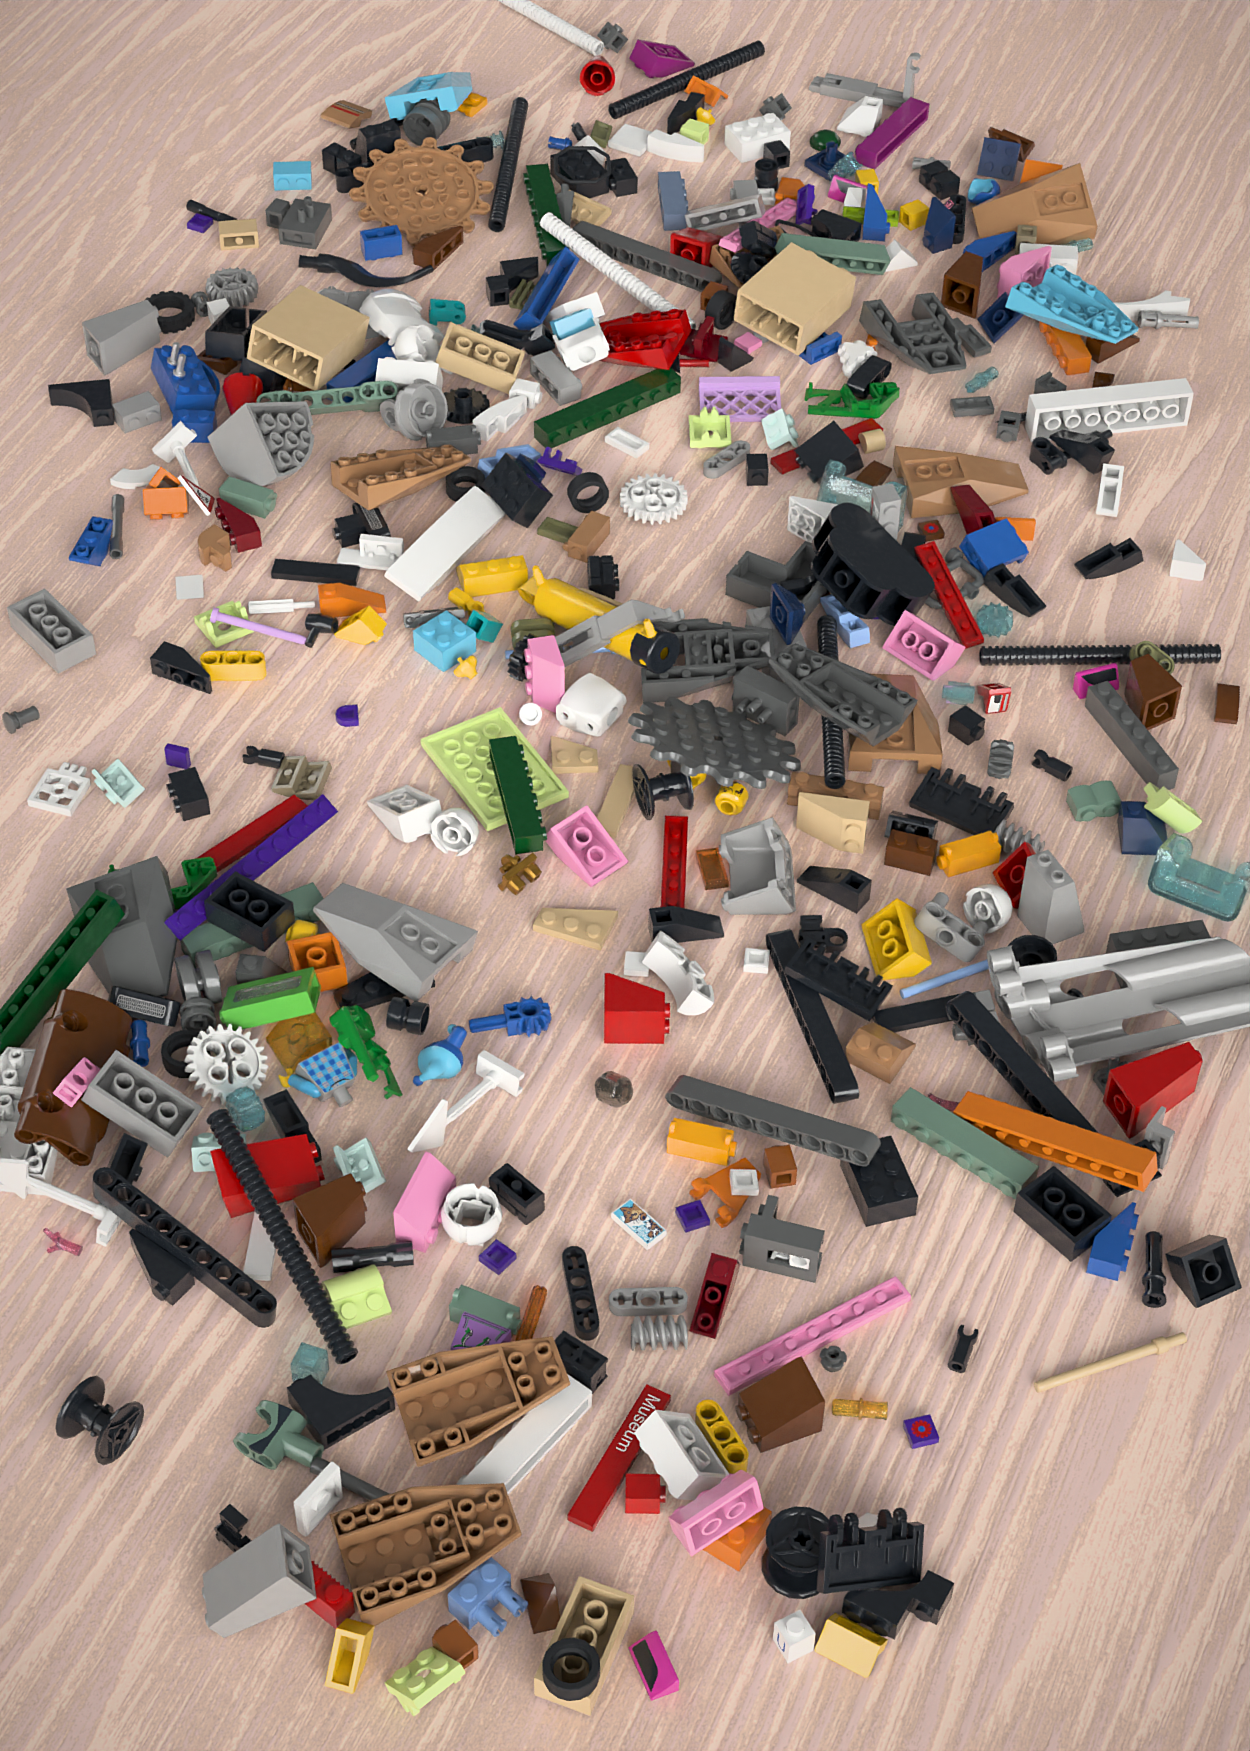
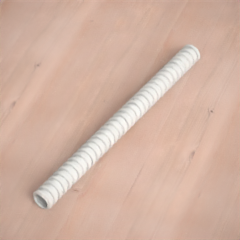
M498 0L594 56L600 55L604 50V43L529 0Z
M546 213L542 217L540 222L542 228L633 297H636L637 300L650 310L664 312L678 309L552 213ZM688 317L691 329H695L696 322Z

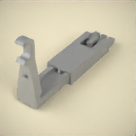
M911 53L907 59L903 92L878 87L877 83L829 73L826 74L825 78L814 77L809 90L820 93V95L853 102L869 96L883 99V105L899 108L910 97H914L915 74L920 69L912 65V59L917 61L921 55L919 53Z
M631 599L602 616H592L555 637L564 668L611 643L610 639L637 624H644V619L648 618L651 622H677L685 618L684 611L679 609L676 612H672L671 607L662 609ZM573 641V645H571V647L566 646L563 650L562 646Z

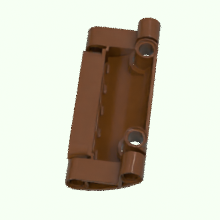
M64 989L59 992L52 1016L44 1021L28 1076L17 1107L20 1117L14 1137L19 1142L33 1144L45 1140L73 1164L78 1166H88L91 1164L96 1144L105 1136L110 1119L83 1102L81 1099L84 1093L71 1108L54 1095L53 1092L84 1057L102 1069L115 1050L126 1057L129 1056L130 1048L126 1042L133 1020L128 1013L115 1004L95 995L71 989Z

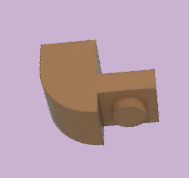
M214 524L204 530L198 537L200 561L204 566L212 562L214 566L226 572L232 568L229 533Z

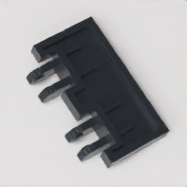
M931 767L909 801L911 808L972 835L988 831L994 833L1002 820H1007L1014 809V803L1006 800L1008 794L1005 792L998 796L994 804L990 803L989 801L993 797L995 790L991 786L979 798L981 788L965 782L966 775L964 774L958 776L953 786L949 785L948 783L953 777V770L950 768L938 780L940 770Z
M807 937L786 965L784 973L870 1022L891 992L893 985L886 981H883L881 984L883 977L879 974L871 983L866 980L870 969L864 967L861 973L857 975L858 965L842 956L838 960L841 953L837 950L832 953L830 958L824 956L827 945L822 943L815 951L814 948L817 942Z
M903 1508L894 1509L893 1514L888 1509H882L877 1516V1526L862 1528L858 1527L859 1520L855 1513H847L844 1516V1522L840 1514L830 1516L828 1531L820 1532L817 1591L822 1594L920 1582L924 1524L918 1521L907 1523L908 1515Z

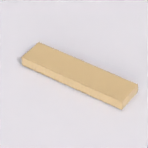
M620 764L597 818L612 838L617 837L635 793L632 780L633 767Z

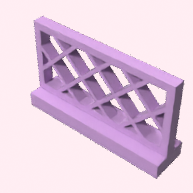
M780 376L699 377L700 411L703 407H707V410L716 407L719 415H728L725 412L731 408L737 413L729 415L730 422H761V419L769 415L766 413L769 408L775 411L781 409ZM725 396H735V398L729 401ZM744 396H755V398L749 401ZM764 396H776V397H775L773 400L770 401V400H768V399H767L766 397H764ZM704 397H715V398H714L712 401H709V400H707V399L704 398ZM739 400L746 404L742 409L735 405ZM759 400L766 404L762 409L755 405ZM718 401L725 404L722 409L715 405ZM751 408L757 413L749 415L746 411Z

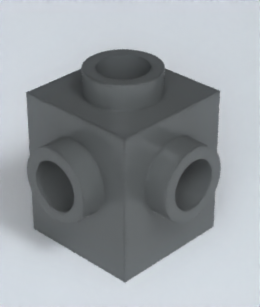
M607 22L597 35L604 43L606 49L609 50L611 48L616 53L628 41V38L622 33L623 29L616 23L612 25L610 22Z
M781 93L775 98L770 96L764 100V105L759 111L762 115L774 113L782 121L785 118V114L792 107Z

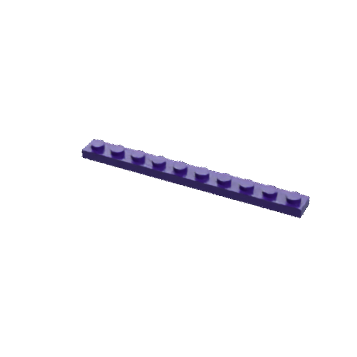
M322 794L176 911L164 923L181 941L207 919L204 901L235 871L253 881L256 880L338 812L337 809Z

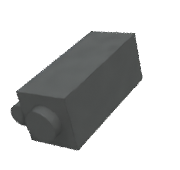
M476 425L425 430L427 448L452 445L466 455L478 454L481 436L480 432H476Z

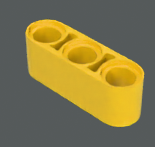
M206 651L200 656L201 666L210 675L211 681H257L266 677L267 674L265 655L260 651Z
M702 1400L696 1406V1425L729 1474H735L739 1470L747 1472L749 1452L720 1405L713 1400ZM718 1438H724V1439H726V1440L720 1441V1440H717V1439H718ZM732 1460H738V1461H740V1462H738V1463H733V1462H731V1461H732Z

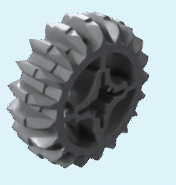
M231 267L229 269L222 268V271L217 270L215 274H210L205 287L209 301L226 298L230 307L240 308L243 305L249 306V302H254L259 289L255 275H252L251 271H246L244 268L240 270L238 267L235 269H231Z

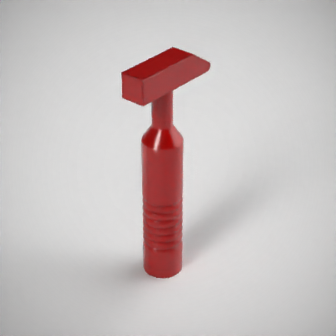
M679 359L680 367H709V359Z

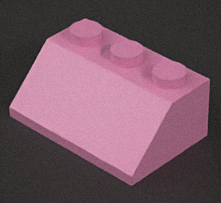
M905 610L882 648L934 681L954 667L966 647L920 617Z
M555 636L528 639V649H524L525 660L528 662V665L525 666V675L528 679V682H525L526 694L531 695L533 703L556 713V706L565 694L564 663Z
M425 1151L393 1212L396 1242L412 1241L413 1249L426 1253L429 1245L434 1244L436 1241L438 1227L442 1223L441 1210L446 1196L452 1189L456 1188V1176L429 1152Z
M739 1470L735 1474L725 1476L721 1483L712 1489L701 1492L694 1501L686 1506L678 1507L668 1517L673 1533L691 1557L764 1509L758 1482L753 1475Z

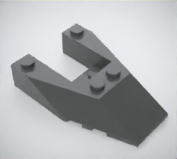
M934 292L916 295L912 309V315L915 320L897 323L881 299L863 301L859 322L869 335L907 365L928 374L966 369L964 351L961 349L962 341L958 334L959 327Z
M706 618L684 619L677 622H651L677 635L680 641L679 655L685 654V665L672 666L671 669L661 674H655L641 668L643 703L665 702L669 697L680 698L733 681L736 673L741 672L746 666L755 670L770 666L769 658L775 655L772 629L745 625V628L731 626V622L723 621V624L709 622Z

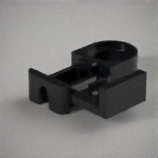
M800 915L799 948L809 937L817 942L815 948L825 943L827 945L825 953H833L835 950L842 952L846 949L848 935L843 929L824 928L823 931V927H820L822 915ZM838 936L842 938L843 942L841 944H834L830 941V938Z
M229 1504L219 1513L221 1522L214 1529L217 1540L222 1541L235 1553L252 1540L246 1535L242 1538V1535L239 1533L248 1522V1519Z

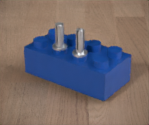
M174 342L172 347L164 345L162 348H154L151 370L172 414H174V410L181 409L215 411L220 394L219 380L212 369L198 359L194 349L188 345H183L180 348L178 342Z

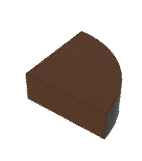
M1095 372L1092 388L1112 385L1115 374Z

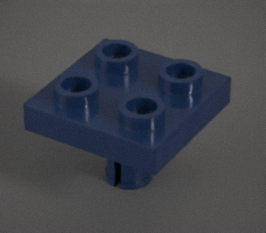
M984 137L977 175L1014 181L1021 144Z
M828 142L826 143V149L805 159L804 166L831 182L834 175L842 176L855 169L857 161L838 151L837 143Z

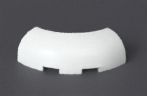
M660 931L648 948L642 963L655 972L669 987L677 1003V1012L684 1015H699L706 1012L714 1003V992L712 986L707 985L704 980L705 972L696 961H690L683 954L685 949Z

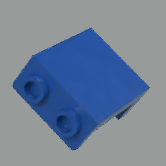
M824 332L813 343L807 345V348L799 356L810 365L838 352L839 345L842 344V335L839 332H834L830 335Z
M1007 518L966 535L959 545L970 564L980 571L983 578L988 571L1002 563L1005 566L1015 561L1018 564L1022 563L1029 553L1026 544L1022 542L1014 526L1010 524Z

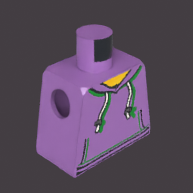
M464 1311L454 1336L451 1350L512 1342L511 1330Z

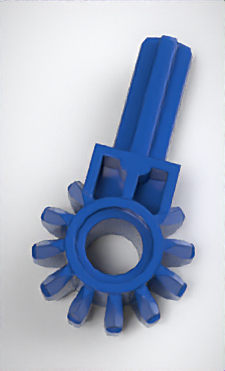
M532 995L529 999L521 997L520 1002L503 1004L504 1014L470 1019L469 1029L471 1033L506 1028L508 1036L522 1035L524 1033H527L528 1037L533 1033L540 1036L541 1030L547 1031L552 1020L548 1003H543L541 997L536 1000Z

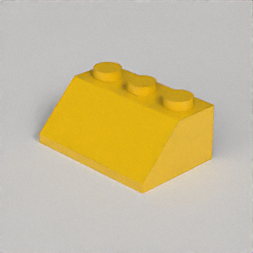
M523 555L463 564L456 567L462 591L471 597L515 591L528 580V568Z
M898 898L861 924L876 977L879 974L883 977V980L914 977L932 964L924 935L914 924V919L917 916L916 909Z

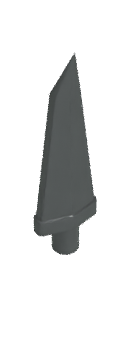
M562 184L561 192L556 194L562 222L570 227L574 191H569L568 184Z

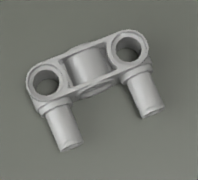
M939 892L932 901L924 905L914 919V924L918 930L963 962H971L985 944L983 937L988 931V925L983 921H977L973 928H971L959 917L945 909L949 898L945 893Z

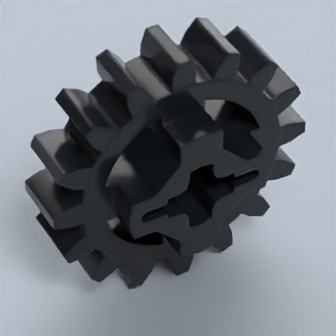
M531 633L528 636L525 635L523 641L519 640L509 657L510 663L508 667L510 668L507 672L510 674V677L521 682L524 679L527 680L525 666L528 665V662L525 660L524 649H528V639L538 638V636Z

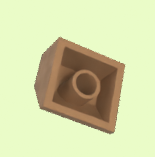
M871 1022L858 1028L846 1046V1057L850 1064L891 1084L916 1047V1044Z

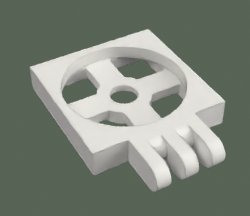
M63 762L58 771L47 768L27 799L28 806L71 817L91 786L90 778L84 777L87 767L80 766L78 769L76 764H72L70 767V763ZM71 782L79 789L77 791L68 789V785ZM57 789H62L63 793L56 794L55 791ZM41 792L50 794L47 801L39 798ZM61 798L72 799L66 806L57 804Z

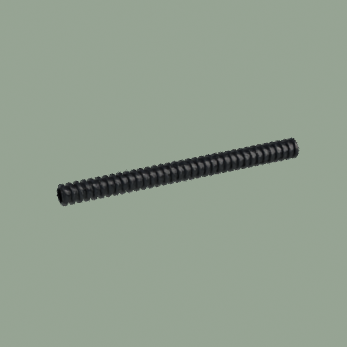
M757 40L717 59L715 58L666 81L611 103L608 106L609 114L613 119H618L623 115L630 114L686 89L693 75L705 81L763 56L765 53L764 45L761 41Z
M1160 644L1158 647L1173 659L1174 664L1178 662L1181 664L1185 662L1187 664L1192 662L1198 664L1199 661L1201 664H1205L1206 661L1208 664H1211L1213 661L1217 664L1221 660V647L1219 644L1214 646L1212 644L1207 646L1205 644H1201V646L1198 644H1194V646L1191 644H1187V646L1184 644L1180 646L1177 644L1173 646L1171 644L1166 646ZM1037 645L1036 648L1033 646H1029V648L1026 646H1022V648L1020 646L1015 648L1013 646L1008 648L1006 646L1001 648L999 646H995V648H992V646H988V648L981 646L979 661L981 666H985L986 663H988V666H991L992 663L995 666H998L999 663L1002 666H1005L1006 663L1009 665H1013V663L1016 665H1020V663L1022 665L1027 663L1029 665L1034 663L1036 665H1040V663H1043V665H1047V663H1050V665H1054V663L1057 665H1061V663L1064 665H1068V663L1071 665L1075 663L1078 665L1082 663L1085 665L1089 663L1095 665L1096 662L1098 665H1101L1103 662L1105 665H1108L1110 662L1130 664L1129 653L1132 647L1130 645H1125V647L1123 645L1118 647L1116 645L1111 647L1109 645H1105V647L1102 645H1098V647L1095 645H1091V647L1088 645H1084V647L1081 645L1077 647L1074 645L1070 647L1064 645V647L1057 645L1056 648H1054V645H1051L1049 648L1047 645H1044L1043 648L1040 645Z
M227 1109L214 1111L207 1118V1123L211 1125L210 1129L214 1132L215 1138L218 1139L217 1142L221 1145L222 1151L226 1152L225 1157L229 1159V1164L233 1166L232 1170L236 1173L237 1179L240 1180V1185L244 1187L243 1190L247 1193V1198L251 1200L252 1207H255V1213L259 1214V1220L263 1221L262 1226L267 1228L266 1233L271 1235L269 1239L271 1242H274V1248L278 1249L277 1254L282 1256V1263H286L285 1268L289 1271V1276L293 1278L292 1282L297 1285V1291L301 1292V1298L305 1299L304 1304L309 1306V1313H313L312 1319L316 1321V1326L320 1328V1334L325 1335L323 1339L325 1342H328L327 1347L332 1350V1356L336 1357L335 1362L337 1364H345L357 1356L358 1350L353 1348L354 1342L350 1340V1335L345 1333L346 1327L341 1326L343 1322L341 1319H338L339 1314L334 1311V1305L330 1304V1298L326 1297L327 1292L322 1290L323 1285L318 1283V1276H314L315 1270L311 1268V1263L307 1261L308 1257L306 1254H303V1248L299 1247L300 1242L296 1240V1235L292 1233V1228L288 1226V1220L284 1219L285 1215L281 1212V1207L277 1205V1200L273 1198L274 1194L269 1191L270 1187L266 1184L265 1178L262 1177V1172L258 1170V1165L254 1164L255 1159L251 1157V1152L247 1150L248 1146L243 1143L244 1139L240 1136L239 1130L236 1129V1124L232 1123L233 1119L229 1116V1111Z

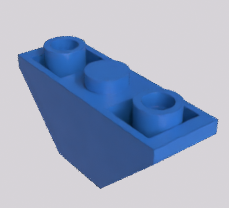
M92 516L69 555V561L100 567L108 554L113 520Z

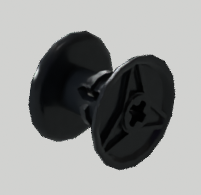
M671 761V773L665 775L659 773V775L653 778L648 777L641 765L634 764L632 768L634 792L639 808L646 820H652L655 814V801L661 799L669 801V797L677 796L680 804L686 810H692L694 794L691 778L681 773V765L679 763Z
M92 1376L82 1381L69 1394L58 1414L55 1429L57 1436L63 1439L73 1438L84 1431L85 1428L87 1431H91L90 1435L92 1437L98 1436L94 1452L96 1460L102 1465H107L121 1457L134 1441L143 1422L144 1408L137 1401L126 1403L115 1412L109 1404L102 1405L105 1395L104 1381L98 1376Z
M794 1506L780 1511L771 1519L766 1529L767 1548L762 1556V1573L766 1582L777 1593L793 1599H806L820 1593L817 1591L820 1532L828 1531L829 1519L823 1513L810 1507Z

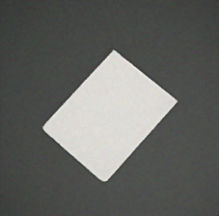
M202 575L175 577L177 600L204 597Z

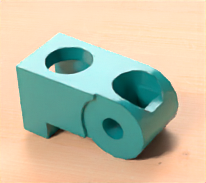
M430 299V324L437 326V321L461 324L465 321L466 311L465 305L462 302Z

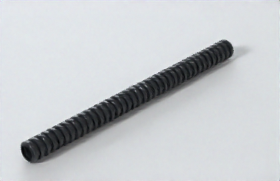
M523 97L515 98L512 103L488 227L494 232H501L506 224L528 110V101Z
M830 615L821 616L817 621L818 653L839 661L836 619ZM822 716L825 785L830 789H839L846 782L843 729Z

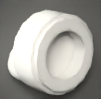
M526 703L520 708L519 717L524 724L535 725L541 720L542 711L537 704Z

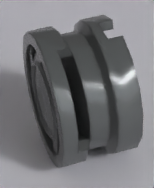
M200 997L185 1001L180 1007L182 1029L197 1032L207 1031L209 1026L214 1029L216 1026V1016L212 1001Z

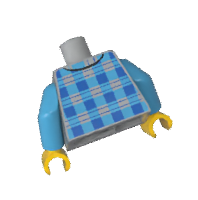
M337 1042L298 1063L295 1071L296 1074L293 1073L291 1068H287L288 1076H281L279 1074L278 1077L281 1085L285 1088L293 1087L312 1098H318L321 1102L334 1097L339 1107H344L353 1100L347 1089L353 1085L357 1075V1056L350 1049L347 1050Z

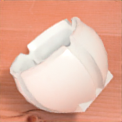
M412 325L405 328L398 335L395 345L392 347L397 360L413 359L416 362H425L427 360L435 362L439 353V345L437 340L432 339L434 335L432 330L426 325Z
M475 1183L457 1186L446 1196L441 1210L442 1225L452 1240L460 1244L465 1242L469 1246H483L498 1231L502 1220L501 1205L495 1193L484 1185L480 1189L476 1188ZM463 1217L483 1221L482 1224L477 1226L461 1224Z

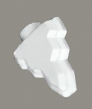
M857 340L853 343L844 342L839 345L837 355L840 356V362L843 363L842 370L844 376L849 379L872 355L877 356L878 353L873 347L867 346L865 342Z

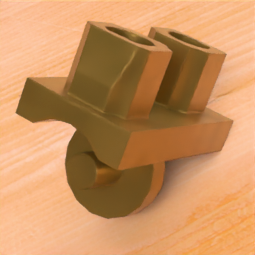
M532 852L522 861L518 855L512 857L506 854L501 858L503 866L499 868L500 872L504 874L502 876L503 881L497 887L501 891L508 888L513 894L518 895L527 885L520 877L524 875L533 883L542 873L535 864L537 856Z

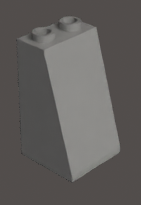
M144 300L82 322L87 355L104 376L160 343L159 334L161 333V328L157 321V317H159L157 308L152 306L148 300Z
M1045 850L1027 857L1017 916L1032 935L1043 937L1052 944H1056L1084 933V925L1075 882L1049 850Z
M280 1523L274 1525L202 1574L204 1583L202 1595L206 1601L207 1609L205 1621L210 1630L215 1631L223 1638L317 1598L309 1545Z

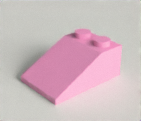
M1046 246L1018 254L1003 262L999 268L1000 279L997 284V298L1004 292L1010 294L1011 288L1023 281L1029 283L1032 287L1041 284L1046 270L1049 269L1052 247Z
M587 805L552 827L547 833V840L545 841L555 855L590 887H593L629 862Z

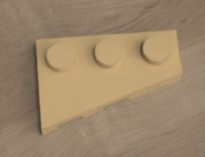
M574 192L571 219L576 224L580 221H586L600 226L612 215L611 208Z
M541 908L533 923V931L601 951L618 918V911Z

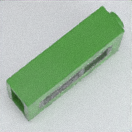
M314 967L228 987L226 996L223 999L222 1009L219 1011L222 1024H226L227 1027L231 1024L232 1030L236 1031L239 1027H242L243 1030L315 1013L321 986Z

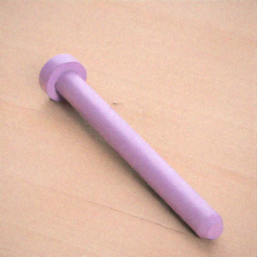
M215 607L210 617L212 623L220 621L302 645L305 644L307 639L303 635L221 613L219 608Z

